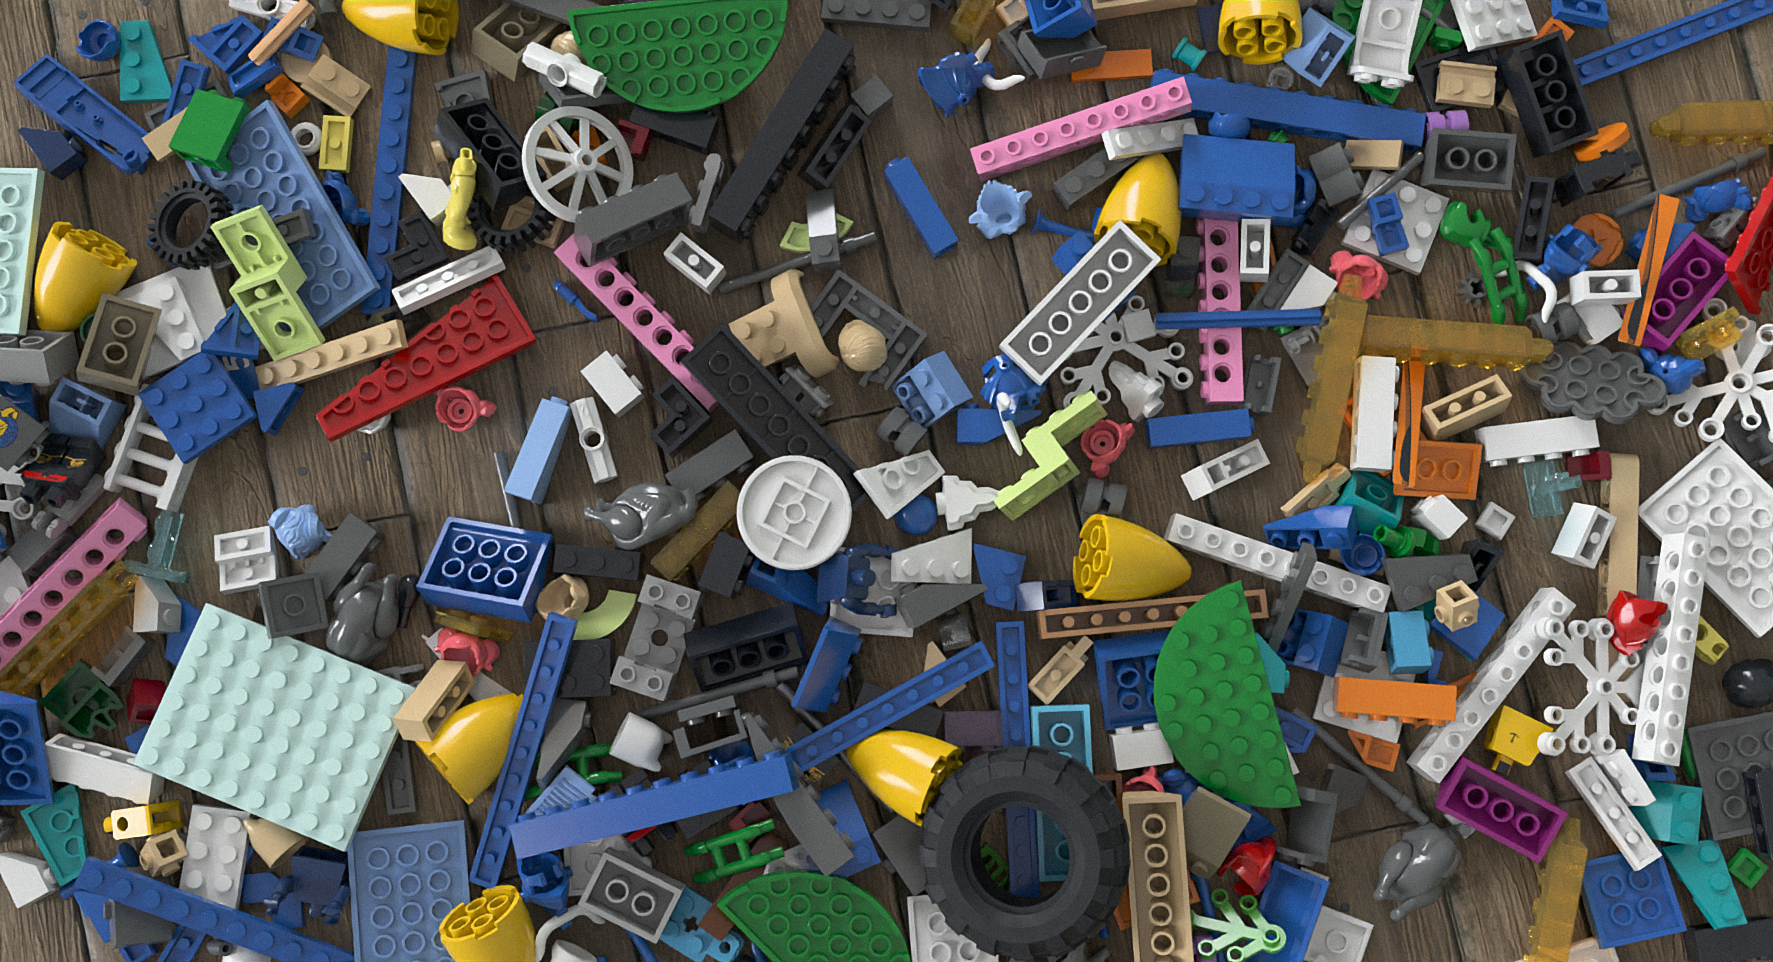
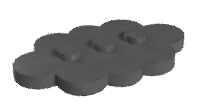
M1561 341L1550 347L1547 356L1532 355L1527 357L1519 369L1521 383L1529 389L1540 391V401L1543 407L1554 413L1572 411L1575 416L1582 420L1591 421L1603 417L1610 423L1624 424L1635 417L1638 409L1652 410L1660 406L1667 394L1666 385L1659 377L1644 373V363L1636 354L1629 351H1618L1612 354L1605 346L1599 344H1592L1581 348L1576 343Z

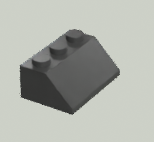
M1432 128L1423 152L1425 160L1420 163L1418 186L1422 188L1498 194L1510 191L1517 134Z

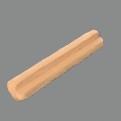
M300 0L249 53V58L256 65L262 66L314 12V7L307 0Z

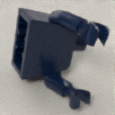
M861 543L847 547L844 552L836 551L829 559L819 564L817 603L842 605L845 609L856 615L876 616L880 614V618L896 616L897 604L877 605L873 602H863L861 600H865L868 597L869 586L874 585L876 580L874 571L870 569V560L866 557L878 558L884 556L891 560V553L900 551L901 548L892 545H886L884 548L878 544Z
M302 845L291 856L292 875L281 877L271 894L272 898L264 899V904L268 906L266 916H278L280 903L286 899L288 893H294L295 900L310 903L309 916L321 918L327 914L329 917L321 923L335 927L339 922L342 910L351 892L350 883L348 882V853Z

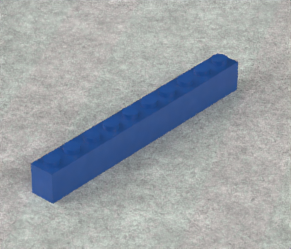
M1170 69L1155 70L1150 80L1149 88L1184 76L1192 100L1191 112L1179 115L1183 117L1208 121V116L1211 115L1213 118L1215 112H1219L1222 116L1230 113H1239L1250 120L1251 128L1276 132L1284 130V133L1343 143H1346L1347 140H1402L1404 143L1403 152L1414 154L1422 146L1426 114L1418 113L1417 110L1412 108L1397 110L1391 109L1387 104L1372 106L1356 99L1341 101L1331 95L1317 97L1311 96L1306 91L1286 92L1276 86L1261 88L1256 87L1251 82L1236 84L1230 83L1225 78L1205 79L1195 73H1188L1186 75L1175 74Z
M781 750L771 751L763 754L764 759L754 761L753 757L743 758L735 761L737 766L726 768L725 764H719L709 767V773L698 775V771L684 773L680 775L681 780L671 782L670 777L653 782L654 787L646 789L643 788V784L625 789L626 794L616 796L615 791L604 793L598 796V801L590 803L588 798L571 802L572 807L562 809V805L552 806L544 809L545 814L538 816L535 815V811L517 816V822L509 825L517 860L793 792L799 787L791 752L782 754Z

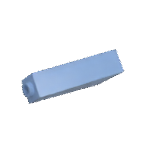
M551 397L550 401L542 398L504 492L542 505L573 414L572 409L567 406V401L557 397Z

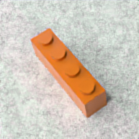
M1334 677L1333 711L1341 712V718L1358 719V713L1370 714V720L1387 721L1388 716H1399V722L1417 724V718L1428 719V725L1446 726V720L1455 721L1457 686Z

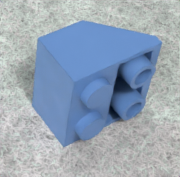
M1309 7L1302 18V43L1298 49L1294 48L1285 53L1283 60L1297 73L1321 88L1356 36Z
M945 351L925 358L891 385L911 419L917 421L926 429L973 398V395Z
M62 377L49 401V431L55 434L69 435L70 437L95 439L103 451L127 405L84 384Z

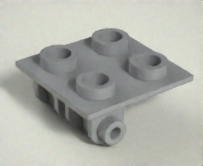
M1329 313L1322 316L1320 325L1302 326L1280 338L1306 386L1355 361L1338 331V328L1341 327L1339 320L1336 317L1331 319Z

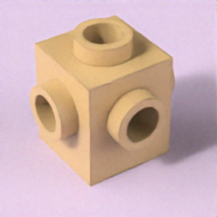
M1462 580L1436 590V607L1434 612L1439 622L1444 623L1452 632L1477 622L1478 596Z
M175 829L165 834L161 832L149 837L140 852L139 860L145 871L149 870L152 878L160 874L166 877L180 870V865L188 854L185 850V843L179 838Z

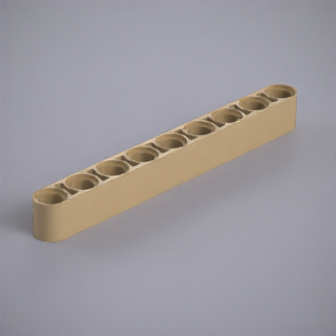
M1610 453L1612 479L1601 481L1600 509L1617 517V520L1599 557L1597 618H1607L1608 610L1613 600L1617 597L1619 590L1629 591L1637 595L1640 464L1639 458L1635 454ZM1608 640L1610 669L1618 660L1620 652ZM1627 656L1628 663L1630 662V656ZM1628 667L1617 681L1624 682L1635 667ZM1616 693L1623 702H1631L1624 693Z

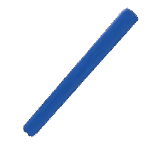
M1320 309L1157 313L1155 314L1154 325L1157 330L1314 326L1321 324L1322 312Z

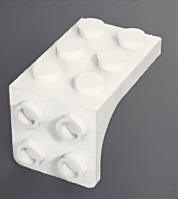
M1423 0L1363 1L1347 75L1354 76L1353 81L1365 84L1381 81L1382 87L1391 89L1404 87L1405 84L1413 82L1414 76L1408 74V64Z

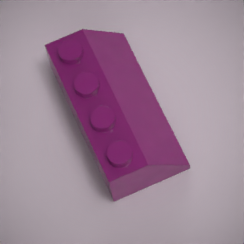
M1694 231L1661 268L1641 342L1647 348L1654 349L1658 356L1670 347L1728 279L1725 272V263L1729 257ZM1626 309L1621 313L1622 316H1623V318H1624Z
M1461 754L1441 780L1435 805L1437 809L1538 863L1541 862L1568 815L1558 805Z

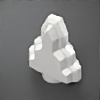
M1116 360L1110 364L1108 374L1115 386L1121 391V400L1128 408V414L1133 421L1140 422L1144 417L1150 419L1163 408L1164 402L1160 399V396L1163 393L1164 386L1159 381H1156L1153 377L1149 378L1141 372H1135L1132 368Z
M942 476V492L935 493L938 516L945 515L947 529L952 531L963 528L965 522L975 520L980 512L991 511L996 508L997 505L994 499L998 497L1000 491L990 487L977 488L972 481H960L958 476Z

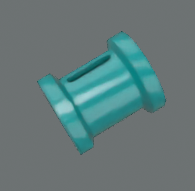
M1184 37L1171 58L1174 60L1178 58L1190 66V70L1194 72L1207 51L1205 49L1201 51L1190 44L1188 38Z

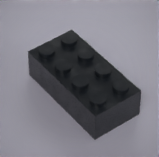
M1562 29L1497 55L1534 158L1555 152L1599 134Z

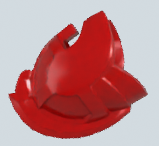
M1619 590L1617 597L1613 600L1606 618L1614 626V634L1609 639L1611 645L1618 652L1627 656H1633V653L1640 651L1643 648L1642 643L1657 633L1662 623L1657 618L1665 614L1668 604L1660 601L1640 599L1629 591Z
M1266 836L1254 842H1244L1238 845L1225 858L1218 869L1217 875L1221 877L1225 870L1230 868L1244 880L1238 881L1233 886V892L1242 896L1259 895L1271 876V862L1276 850L1275 840L1272 837Z

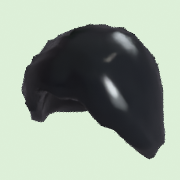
M1759 658L1755 660L1746 659L1733 664L1726 671L1721 682L1728 701L1738 707L1747 709L1771 704L1773 702V662L1770 659Z

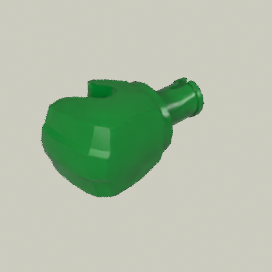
M1454 201L1447 206L1439 231L1443 240L1464 248H1471L1468 242L1478 237L1483 245L1499 251L1490 233L1492 231L1490 229L1491 221L1484 217L1480 209L1471 214L1470 222L1465 203Z
M1379 525L1373 532V539L1376 542L1385 544L1386 552L1391 558L1439 555L1441 552L1440 541L1436 537L1427 534L1426 530L1420 528L1397 526L1392 530L1385 525Z

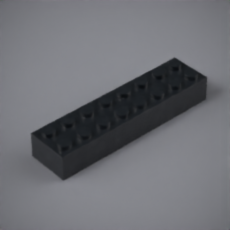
M825 28L707 213L714 229L739 244L742 243L744 238L747 240L754 232V222L757 217H762L769 208V198L773 192L777 194L784 184L783 176L787 170L792 171L799 159L797 154L802 147L806 148L813 138L811 132L816 124L820 126L827 116L826 108L830 102L835 103L842 91L840 86L845 79L849 81L854 74L856 57L854 56L853 44Z
M720 323L680 361V364L771 460L783 456H805L827 465L844 483L850 497L852 513L869 497L853 474L861 469L723 323Z

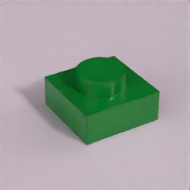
M1437 26L1428 36L1426 46L1434 47L1436 51L1443 53L1454 50L1462 43V32Z
M1742 847L1726 865L1729 874L1748 889H1752L1769 868L1748 849Z

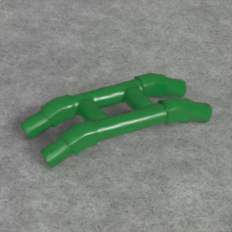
M1498 227L1490 233L1496 242V247L1503 258L1502 260L1493 263L1489 252L1483 247L1478 237L1468 242L1475 254L1474 257L1478 267L1482 272L1491 304L1492 330L1496 333L1504 331L1506 309L1504 303H1502L1503 300L1512 296L1514 320L1516 322L1525 321L1526 309L1528 308V299L1519 276L1513 245L1509 238H1506L1501 227ZM1506 270L1510 285L1499 290L1495 275Z
M595 744L576 749L566 762L576 761L577 774L592 786L622 781L621 771H603L590 773L589 775L587 758L609 756L612 744ZM541 756L537 758L534 771L538 770ZM539 785L532 786L528 789L524 802L538 798L545 789H540Z
M772 818L685 846L684 854L687 857L711 851L717 866L695 873L693 875L694 882L696 884L711 882L785 857L782 846L752 856L747 839L774 830L775 825ZM736 843L741 860L727 863L722 847Z

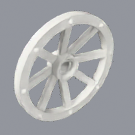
M564 106L553 109L540 117L531 126L525 137L522 148V166L527 184L541 205L563 220L575 223L576 215L579 213L578 207L585 178H587L599 205L603 204L607 199L595 172L619 182L615 194L618 197L628 193L632 187L633 163L627 143L618 129L608 119L593 110L579 106ZM563 118L580 119L579 147L556 120ZM589 123L597 127L609 139L593 151L589 150ZM548 126L570 153L536 147L542 131ZM614 147L620 164V172L597 162V158ZM535 156L565 162L566 168L542 183L537 172ZM572 175L575 177L569 206L566 207L555 200L547 190Z

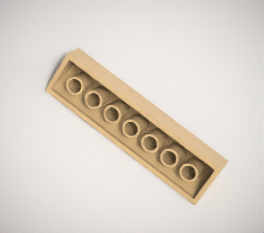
M1157 791L1123 792L1124 819H1126L1130 836L1131 865L1128 882L1134 962H1194L1182 796L1180 794Z

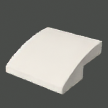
M271 526L214 535L215 562L219 564L220 591L224 595L258 589L259 582L280 579L276 545Z

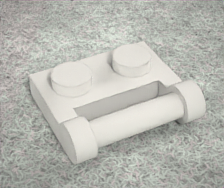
M1615 749L1608 756H1592L1627 807L1631 805L1647 806L1656 800L1625 749Z

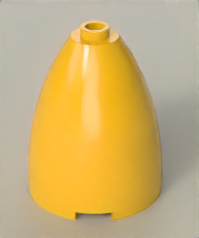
M343 0L342 11L346 18L359 30L384 44L401 50L429 55H442L446 52L445 47L449 42V38L456 37L459 21L458 0Z
M1224 0L1219 20L1218 45L1226 56L1231 54L1243 58V63L1270 64L1283 60L1284 54L1300 47L1302 43V16L1299 0ZM1259 19H1262L1261 36H1259Z
M1163 154L1145 155L1124 173L1107 198L1094 232V241L1097 244L1121 220L1161 258L1156 266L1166 264L1168 258L1176 254L1181 229V211L1178 210L1179 185L1169 160Z
M55 222L44 243L35 276L34 310L37 325L41 328L40 330L73 332L79 329L86 317L96 313L102 293L113 296L119 293L135 269L137 260L132 258L130 260L125 256L128 250L91 229L88 232L81 229L75 230L72 229L73 225L69 222Z
M1094 514L1089 517L1081 529L1079 537L1083 541L1080 545L1079 557L1074 556L1073 580L1076 591L1082 593L1085 598L1104 601H1128L1154 597L1182 586L1191 576V566L1188 560L1174 546L1139 525L1115 517Z
M514 693L496 695L468 704L456 710L447 718L432 742L415 741L426 758L467 804L472 803L500 775L524 696L523 694L519 696Z
M880 729L845 749L846 757L854 771L873 794L899 815L924 828L922 822L927 808L940 790V786L954 771L963 765V762L958 760V755L962 753L961 748L931 736L904 730Z
M500 885L483 890V897L473 900L467 906L463 902L460 903L444 918L439 926L438 931L441 934V942L455 962H535L536 934L526 904L514 886Z

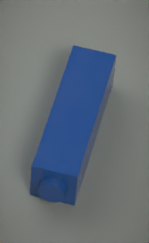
M907 156L902 160L896 158L889 162L884 170V178L932 258L935 260L956 248L959 241L909 157Z
M1248 408L1150 418L1144 422L1147 450L1244 440L1251 437V432H1254V418L1252 415H1249Z

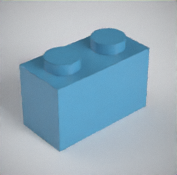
M1423 611L1388 612L1384 640L1390 675L1425 673L1434 662V652L1432 647L1428 645L1429 623L1427 620H1424Z

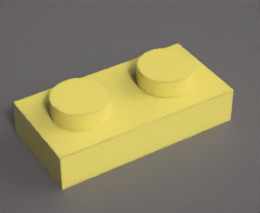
M323 115L319 169L322 172L329 170L331 172L349 173L354 120L351 117Z

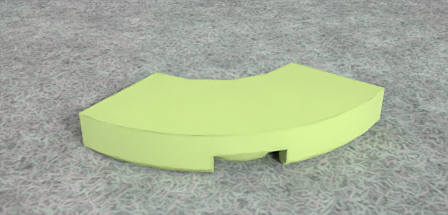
M836 213L839 239L841 240L851 229L853 221ZM792 221L780 243V248L796 253H811L808 224Z
M609 590L605 601L598 608L582 613L577 619L578 625L573 640L600 639L615 631L632 613L638 595Z

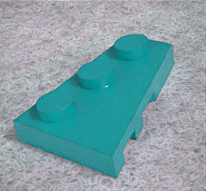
M148 20L120 21V101L124 104L169 102L173 88L170 82L171 77L163 62L162 51L153 26Z
M69 784L55 792V802L53 804H33L20 812L61 887L78 878L86 858L89 857L79 788L75 784Z
M1711 839L1698 841V846L1679 844L1661 847L1664 859L1668 860L1675 870V876L1680 882L1683 881L1691 892L1693 901L1714 930L1747 924L1718 841H1712Z

